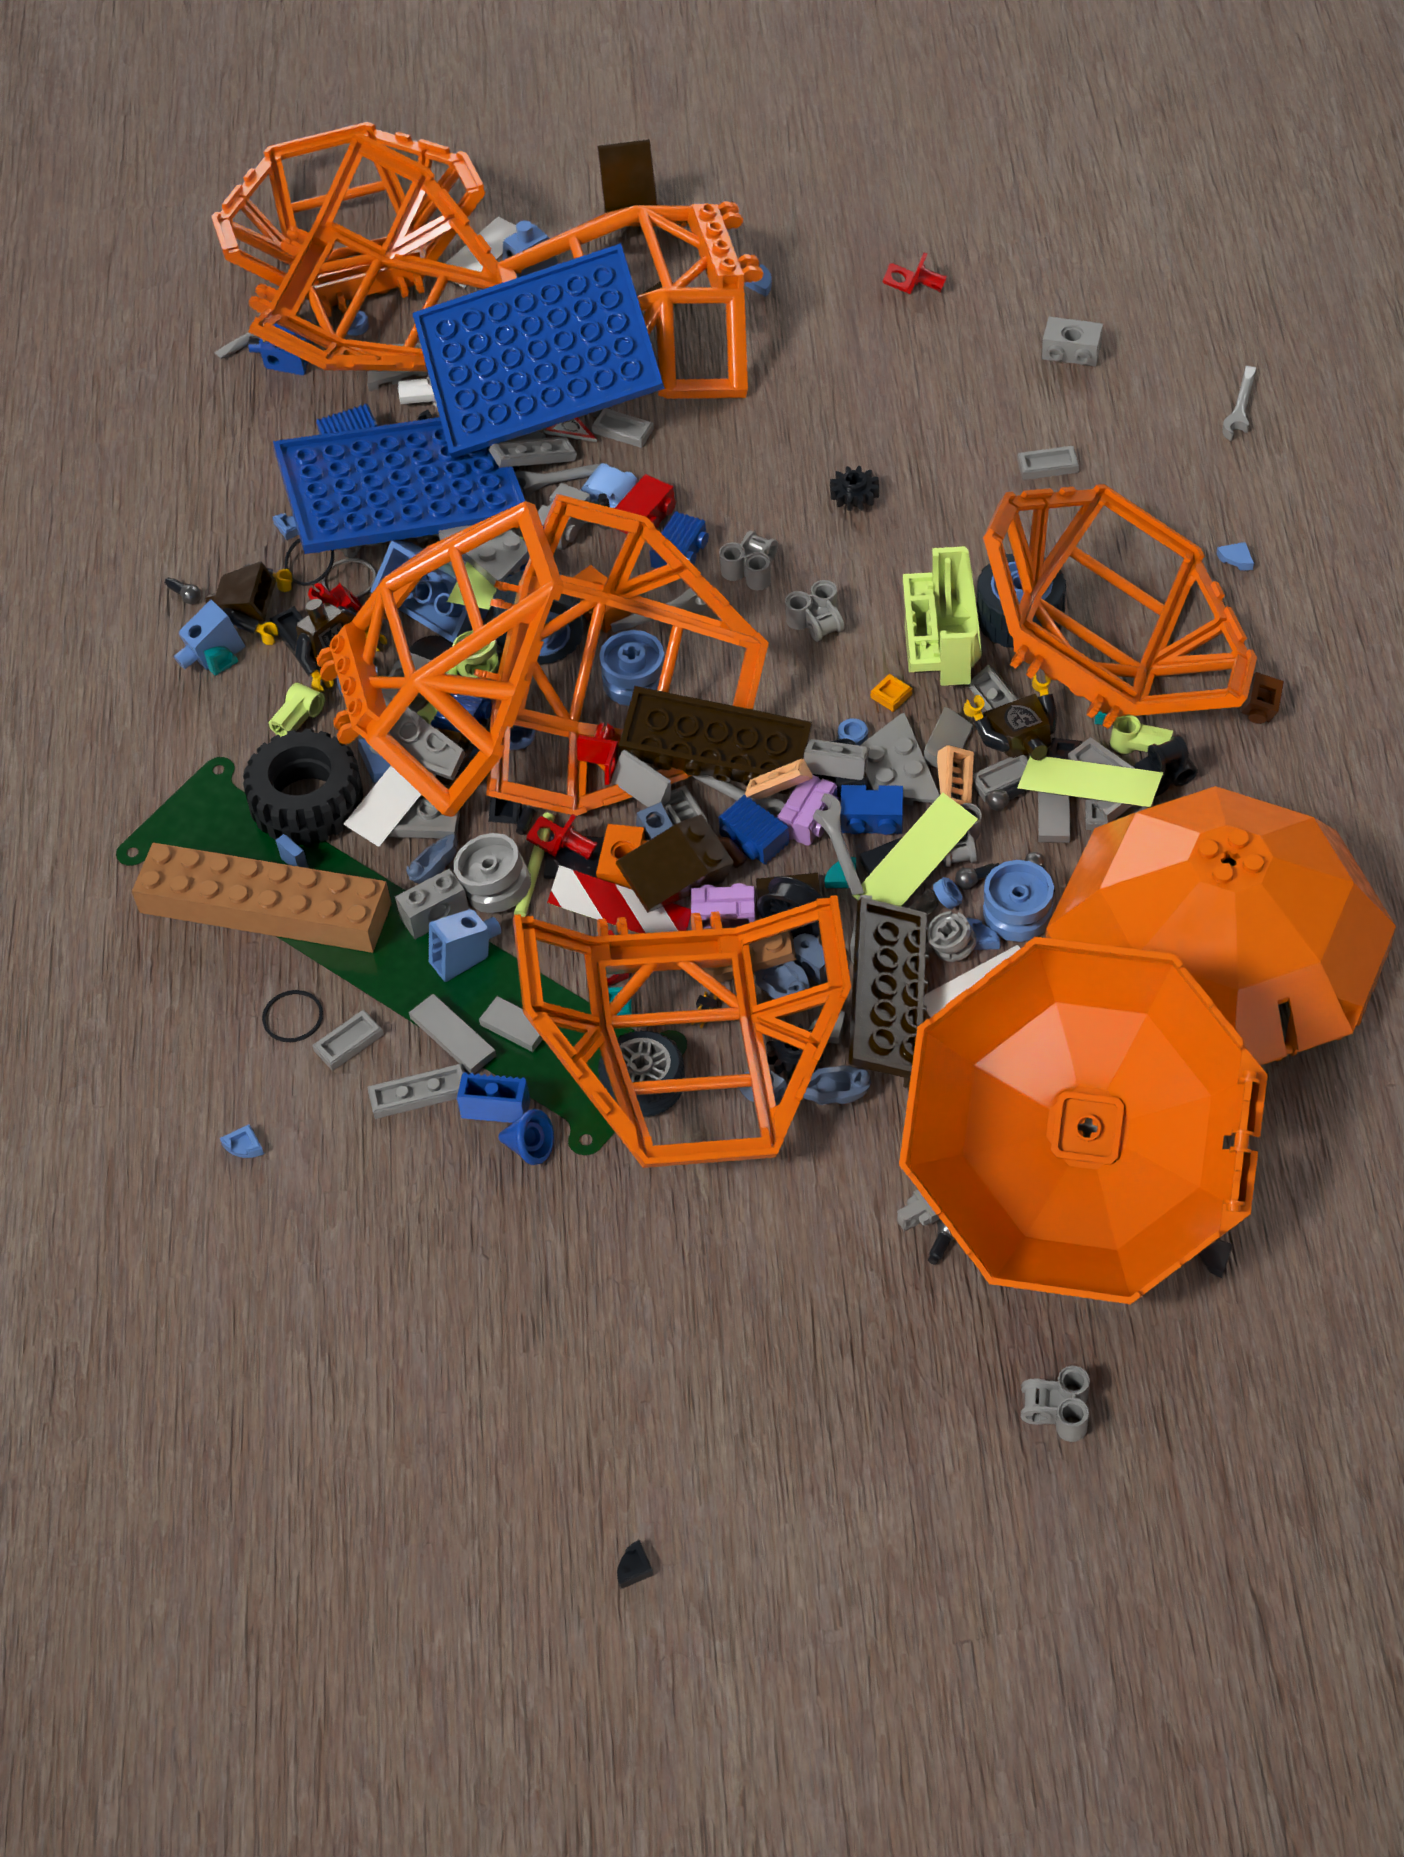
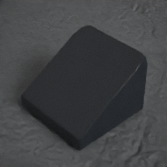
M490 797L488 822L517 824L523 805L517 802Z

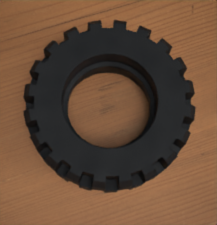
M304 729L303 732L296 733V730L288 731L287 735L272 737L271 742L268 744L264 742L257 749L258 754L253 753L247 762L248 766L244 769L243 786L253 821L257 823V827L262 832L268 833L269 837L275 840L284 834L295 843L302 842L303 845L312 844V841L320 840V842L329 839L328 836L332 834L336 836L344 830L345 821L362 802L363 787L354 752L349 746L339 743L337 737L331 738L329 733L323 731L314 733L312 729ZM302 779H319L326 782L316 791L304 795H288L281 792L291 783Z

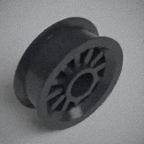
M780 876L770 881L768 886L769 893L759 898L757 908L763 919L814 902L816 899L823 897L814 888L798 879ZM819 921L790 930L793 939L804 933L812 934L817 938L820 931Z

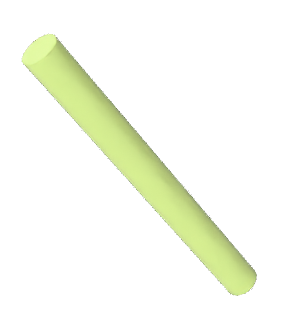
M543 814V817L554 822L555 816L553 814ZM541 828L538 830L537 835L542 841L548 842L551 830ZM536 845L533 847L527 867L531 874V886L527 895L516 905L514 915L521 914V917L527 914L545 853L543 849Z

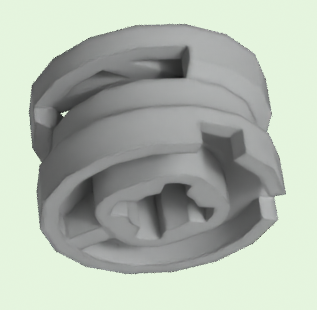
M951 911L943 912L929 923L927 939L937 956L942 960L948 962L959 961L967 957L974 950L976 934L963 914L959 912L958 914H953Z

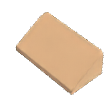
M801 758L750 779L745 795L753 799H763L813 778V775L805 760Z

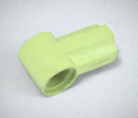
M294 683L286 694L285 704L268 722L270 729L276 735H280V737L287 735L288 731H297L309 716L314 718L320 714L325 703L324 694L301 683Z
M1128 714L1117 717L1114 721L1110 746L1115 752L1120 754H1129L1134 750L1148 752L1149 745H1160L1170 741L1173 730L1141 724L1137 717Z

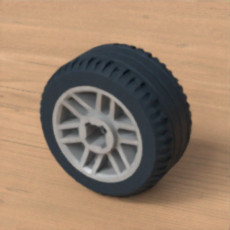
M640 1030L624 1033V1035H620L617 1038L631 1082L685 1078L683 1056L677 1045L671 1039L663 1036V1034ZM601 1056L598 1067L599 1081L616 1101ZM682 1092L636 1095L643 1117L655 1116V1114L659 1115L661 1112H665V1110H668L679 1100Z

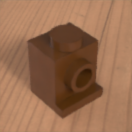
M1255 672L1252 677L1248 698L1242 704L1241 713L1248 715V719L1256 724L1270 722L1279 711L1284 681Z

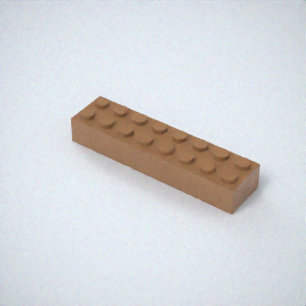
M152 843L132 889L139 913L371 953L374 952L392 903L386 881L159 843Z

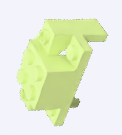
M965 546L932 548V572L903 574L909 672L939 671L941 686L971 684V668L981 658L982 649L969 551Z

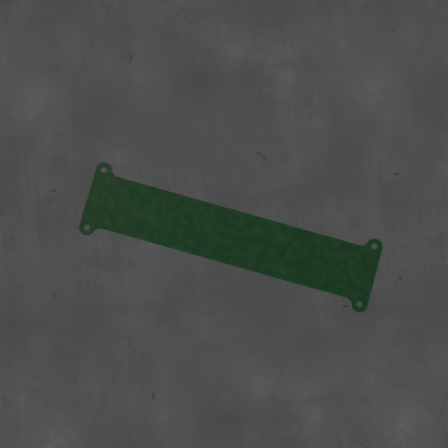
M215 757L207 761L141 824L116 851L117 860L127 866L137 865L145 861L152 843L288 865L280 857L276 840L269 837L268 833L262 832L257 827V823L253 821L245 792L232 783V774L235 770L234 763L226 757ZM221 765L224 767V771L221 774H214L213 768ZM315 840L309 845L296 842L304 850L308 868L386 881L392 903L373 953L283 937L278 938L415 1025L417 1024L410 1019L409 1012L434 994L495 1049L496 1057L484 1065V1069L496 1076L499 1075L500 1078L504 1075L506 1078L511 1076L513 1079L515 1077L519 1079L524 1077L527 1081L530 1098L569 1123L571 1131L568 1137V1144L573 1152L586 1156L599 1151L615 1131L547 1043L542 1040L537 1048L531 1052L480 1025L479 1018L497 996L523 1009L517 958L489 942L488 956L485 960L451 980L444 982L428 962L429 932L414 939L400 919L395 896L406 890L326 841L320 842V840ZM137 848L139 852L136 856L129 857L127 850ZM540 973L543 1002L591 1014L588 1001ZM558 1027L573 1047L584 1035V1033ZM632 1028L614 1029L617 1038L620 1035H624V1033L635 1031ZM667 1030L660 1033L668 1039L675 1041L682 1055L685 1053L687 1040L682 1033L675 1030ZM599 1049L586 1063L598 1079V1067L601 1057ZM582 1135H590L593 1139L591 1144L582 1145L579 1141Z

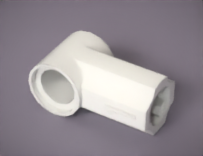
M429 375L426 379L398 381L401 404L432 402L437 407Z

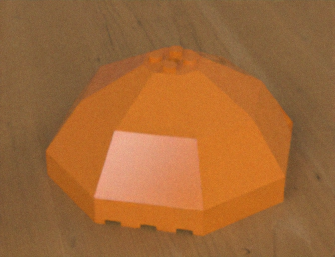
M1214 786L1096 827L1046 927L1045 938L1176 954L1184 967L1241 1036L1243 1044L1262 1066L1273 1061H1281L1288 1054L1295 1056L1297 1052H1302L1334 1040L1338 1041L1342 1037L1353 1034L1355 1027L1361 1024L1372 992H1374L1385 960L1391 950L1396 925L1335 829L1312 816ZM1226 858L1236 860V865L1231 866L1229 863L1223 864L1222 862ZM1289 1002L1290 1017L1284 1041L1278 1005Z
M1034 937L1016 953L1002 961L973 986L963 991L946 1004L943 1009L917 1027L899 1166L920 1191L921 1195L989 1284L1133 1304L1251 1214L1258 1151L1248 1149L1249 1137H1260L1268 1074L1243 1044L1241 1036L1184 967L1176 954ZM1090 1118L1092 1119V1124L1098 1126L1097 1132H1092L1090 1137L1087 1138L1084 1137L1083 1131L1078 1130V1125L1084 1124L1086 1119ZM1224 1136H1235L1234 1147L1222 1149Z

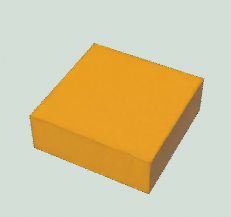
M890 673L870 691L871 699L892 712L898 709L912 695V687Z

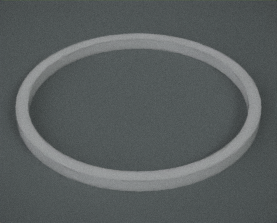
M357 558L342 559L333 563L331 570L347 562H358L369 567L373 572V581L367 590L355 596L359 599L371 591L376 579V572L370 563ZM325 577L322 579V585L326 588Z

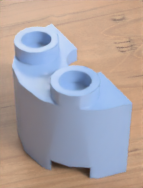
M601 463L580 490L590 494L591 503L595 504L598 503L599 494L605 493L609 499L610 507L615 508L637 484L638 480L631 472H622L605 463Z

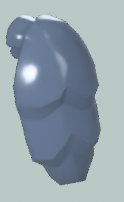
M454 834L447 835L427 847L411 862L410 867L407 866L406 872L409 879L414 883L420 884L443 872L456 854L458 845L456 836Z
M794 961L755 971V983L767 992L771 999H777L809 988L805 971L801 966L796 965Z
M847 1065L818 1069L812 1074L803 1098L814 1101L819 1105L831 1103L847 1104L856 1101L868 1092L871 1084L870 1074L864 1069H857Z

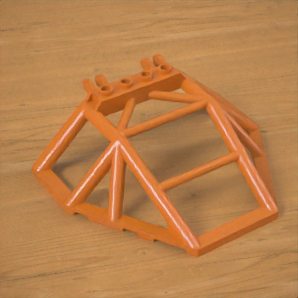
M365 122L268 146L264 151L265 157L256 168L250 169L245 174L243 185H237L221 204L222 211L215 212L212 215V221L225 260L280 287L287 273L240 250L236 239L291 266L296 256L283 251L280 243L283 238H289L286 233L288 228L291 226L296 227L294 213L322 207L327 196L326 194L291 203L282 159L351 143L355 132L358 131L383 145L418 155V163L428 167L430 170L433 160L449 165V168L437 184L442 190L446 189L449 193L460 178L466 193L457 205L467 218L485 195L484 185L467 153L459 151L454 154L450 152L449 147L423 139L415 142L412 141L411 135L401 132L393 135L377 130L375 124ZM374 162L382 181L348 189L343 201L386 190L397 215L405 199L400 182L395 172ZM268 174L282 234L250 200L251 195ZM426 192L405 236L426 225L437 209V206L430 197L426 196ZM241 209L262 234L244 227L232 219ZM452 228L431 240L429 245L426 243L407 255L437 261L457 233ZM387 236L371 241L383 246ZM347 246L334 249L326 262L361 253ZM371 264L324 273L318 276L314 288L327 317L332 316L331 307L336 305L339 306L342 314L346 313V300L353 299ZM382 265L367 295L374 293L383 294L399 287L402 297L405 298L409 297L408 287L415 285L419 294L425 293L422 282L425 275Z
M356 131L309 233L298 227L291 226L286 232L289 238H283L280 243L283 251L296 256L280 287L276 290L260 283L255 289L258 296L250 298V307L257 310L261 315L254 319L248 332L323 370L427 371L422 349L415 348L419 340L415 324L403 346L344 339L382 265L437 278L422 308L425 309L437 305L448 281L480 289L499 284L495 273L498 261L490 252L491 247L481 234L477 235L469 225L470 220L446 189L442 190L434 180L435 175L428 167ZM362 157L412 181L383 246L333 222ZM426 192L440 210L442 216L405 236ZM453 228L483 266V269L479 272L407 254ZM336 241L363 254L326 262ZM371 264L336 332H334L314 288L319 274ZM307 298L320 327L298 317ZM275 324H278V325H280V326H282V327H284V328H286V329H288V330H290V331H292V332H294V333H296V334H298V335H300V336H302V337H304V338H306V339H308V340H310V341H312V342H314V343H316V344H318V345H320V346L326 348V350L323 351V350H321V349H319V348H317V347H315V346H313V345H311V344H309V343H307V342H305V341H303V340H301V339H299V338H297V337H295V336H293V335H291V334H289V333H287V332H285V331H283V330H281V329L275 327L274 325H275Z
M724 201L719 205L705 203L691 204L690 206L634 205L607 212L496 264L495 273L500 284L517 278L516 273H521L523 269L568 250H571L574 259L584 256L581 248L582 244L625 226H641L663 287L637 295L641 310H645L643 317L649 335L656 326L658 367L665 389L659 390L658 396L666 399L746 398L748 377L744 282L760 281L764 273L762 268L758 266L759 260L757 256L744 254L737 258L727 229L738 228L743 223V218L738 213L739 207L737 203ZM687 223H688L691 232H689L688 230H686V229H684V228H682V227H686V226H687ZM653 227H659L696 247L701 259L674 283H672ZM704 270L706 271L711 287H687ZM673 303H726L728 379H676Z
M1096 484L1093 489L1076 490L1073 486L1061 487L1059 492H1054L1049 488L1025 490L1021 495H1015L1014 492H1006L999 501L983 539L1008 631L1013 637L1015 655L1010 663L1012 667L1016 669L1024 661L1031 664L1026 673V676L1032 679L1040 668L1050 679L1060 681L1069 687L1070 691L1076 696L1084 697L1092 702L1087 710V716L1093 718L1099 711L1107 714L1102 724L1107 729L1112 726L1117 717L1128 714L1140 716L1240 707L1248 698L1257 656L1254 650H1247L1244 644L1247 637L1232 608L1225 607L1222 601L1225 594L1218 582H1212L1202 562L1205 555L1199 546L1105 484ZM1081 506L1044 561L1049 508ZM1103 506H1106L1183 557L1164 604L1076 547ZM1033 510L1029 546L1019 517V511ZM1006 533H1008L1023 589L1020 603H1018L1002 543ZM1069 556L1159 615L1140 663L1041 598ZM1197 581L1215 619L1166 647L1190 588ZM1034 615L1043 627L1039 626L1038 624L1032 621ZM1054 621L1119 664L1095 662L1071 647ZM1222 633L1232 649L1231 653L1187 655ZM1232 670L1226 689L1149 696L1154 677ZM1117 676L1134 678L1133 685H1129Z
M556 494L543 525L553 555L569 517L626 531L628 534L605 585L560 575L564 585L562 594L584 600L546 623L539 638L542 641L594 608L570 712L568 713L538 661L536 663L531 661L525 677L529 684L514 722L516 726L569 738L567 795L508 781L511 727L508 726L501 744L506 746L503 755L487 775L486 795L578 816L587 813V811L632 797L619 788L618 784L586 794L587 762L577 759L578 736L594 737L597 728L596 724L579 722L606 605L672 625L657 688L658 691L669 693L683 630L686 629L746 648L732 706L753 710L769 642L729 604L730 602L701 575V572L669 539H666L646 516ZM646 541L667 565L629 579ZM531 558L528 560L518 585L495 581L494 587L498 590L516 592L514 604L496 598L491 599L490 606L507 610L540 588ZM682 579L722 621L638 595ZM521 622L507 632L498 674L475 669L474 675L482 679L509 682L529 624ZM532 676L556 716L525 709ZM492 699L490 732L502 700ZM614 728L615 735L612 741H618L619 747L623 729ZM597 764L605 772V765ZM673 767L670 770H656L671 780V784L692 776L686 774L683 770Z
M524 501L427 546L386 575L351 623L345 624L339 633L332 638L330 647L321 649L316 657L317 665L321 667L320 676L322 680L329 682L330 680H335L338 675L347 707L346 710L338 712L333 720L336 730L338 729L337 739L339 743L345 745L352 743L360 734L379 755L445 816H455L502 757L506 746L501 744L507 726L512 728L529 684V681L525 680L531 661L537 662L544 642L539 640L547 616L553 600L559 601L564 588L535 504ZM520 526L540 588L484 625L462 555L514 527L518 529ZM451 561L473 633L418 670H415L398 609L424 575ZM384 619H387L405 677L377 676L374 658ZM519 623L529 624L509 682L444 674ZM381 689H400L386 707ZM419 693L480 750L449 790L389 734V731ZM451 694L502 700L491 732H488Z
M831 895L830 898H818L814 902L736 928H722L720 912L717 911L710 914L711 929L703 930L700 913H692V930L628 934L625 917L617 918L616 931L618 935H608V924L606 919L603 918L597 921L598 936H590L534 919L533 916L521 917V914L514 915L513 925L524 1015L642 1168L775 1158L816 1065L836 1024L843 1004L851 990L837 895ZM819 921L828 982L757 1005L749 944ZM536 940L584 954L591 1014L543 1002ZM732 965L736 995L702 968L728 967ZM684 970L730 1007L617 1015L654 971ZM635 973L610 1002L606 975ZM824 1005L812 1032L780 1020V1018ZM740 1020L749 1074L631 1082L614 1031L615 1028ZM558 1027L584 1033V1035L573 1047ZM762 1034L803 1050L784 1095L777 1106ZM598 1049L600 1050L616 1101L586 1064ZM752 1087L761 1135L758 1138L653 1146L652 1138L649 1135L636 1096Z

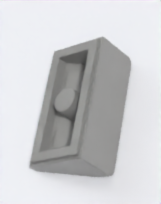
M989 664L971 680V684H966L975 696L980 695L984 699V707L987 711L1019 699L1001 675Z
M944 707L924 749L926 764L938 768V750L947 745L963 749L971 734L973 724L953 710Z
M811 739L805 749L804 760L812 774L862 780L870 748Z
M623 750L612 775V783L618 784L619 788L647 807L659 802L663 806L671 800V780L627 750Z

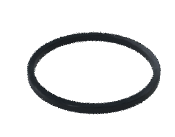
M300 538L297 539L290 546L286 553L284 562L285 569L289 570V556L292 550L295 548V546L301 542ZM330 550V563L320 577L309 582L297 581L292 577V581L296 584L307 586L324 579L333 566L334 550Z
M291 990L278 994L268 1002L263 1011L262 1022L266 1032L272 1038L281 1042H297L308 1038L319 1028L323 1019V1010L321 1003L314 995L306 991ZM293 994L304 995L313 999L319 1007V1019L308 1033L296 1038H283L273 1034L268 1029L266 1015L271 1005L278 999Z

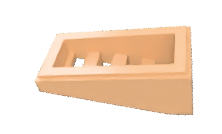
M947 745L938 750L937 753L940 794L943 792L950 798L951 793L961 795V800L951 798L959 805L971 803L974 752ZM952 773L958 774L959 778L953 777ZM952 783L958 784L960 789L952 787Z

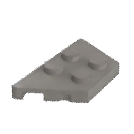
M472 525L440 530L439 539L442 540ZM510 529L463 554L462 558L465 562L468 561L491 584L495 585V581L504 582L509 574L514 575L516 572H519L520 567L528 562L530 555L525 541Z
M905 713L898 715L860 745L870 748L865 769L867 784L870 790H878V785L903 786V804L913 805L914 801L933 804L940 796Z

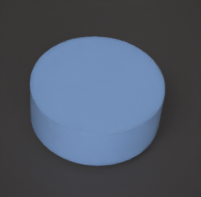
M358 311L347 332L348 335L357 336L368 330L369 321L366 313Z
M855 718L843 721L838 727V740L847 738L860 746L868 739L867 725L862 720Z
M943 877L934 883V892L946 908L951 910L962 903L961 892L951 879Z

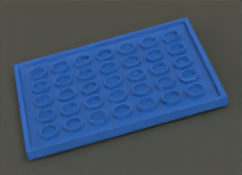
M621 243L412 313L452 459L665 389Z
M440 417L273 441L275 456L304 554L347 549L391 540L432 536L439 534L440 530L477 524L525 501L513 467L499 468L489 452L490 446L452 459Z

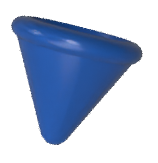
M532 1109L502 1130L498 1138L500 1142L521 1156L526 1163L538 1165L546 1161L551 1154L554 1145V1128L545 1112L539 1109Z

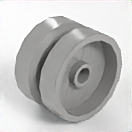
M489 833L479 835L468 841L458 851L454 859V873L465 889L466 897L471 906L480 912L497 913L510 909L527 895L531 886V874L523 861V857L514 840L505 834Z

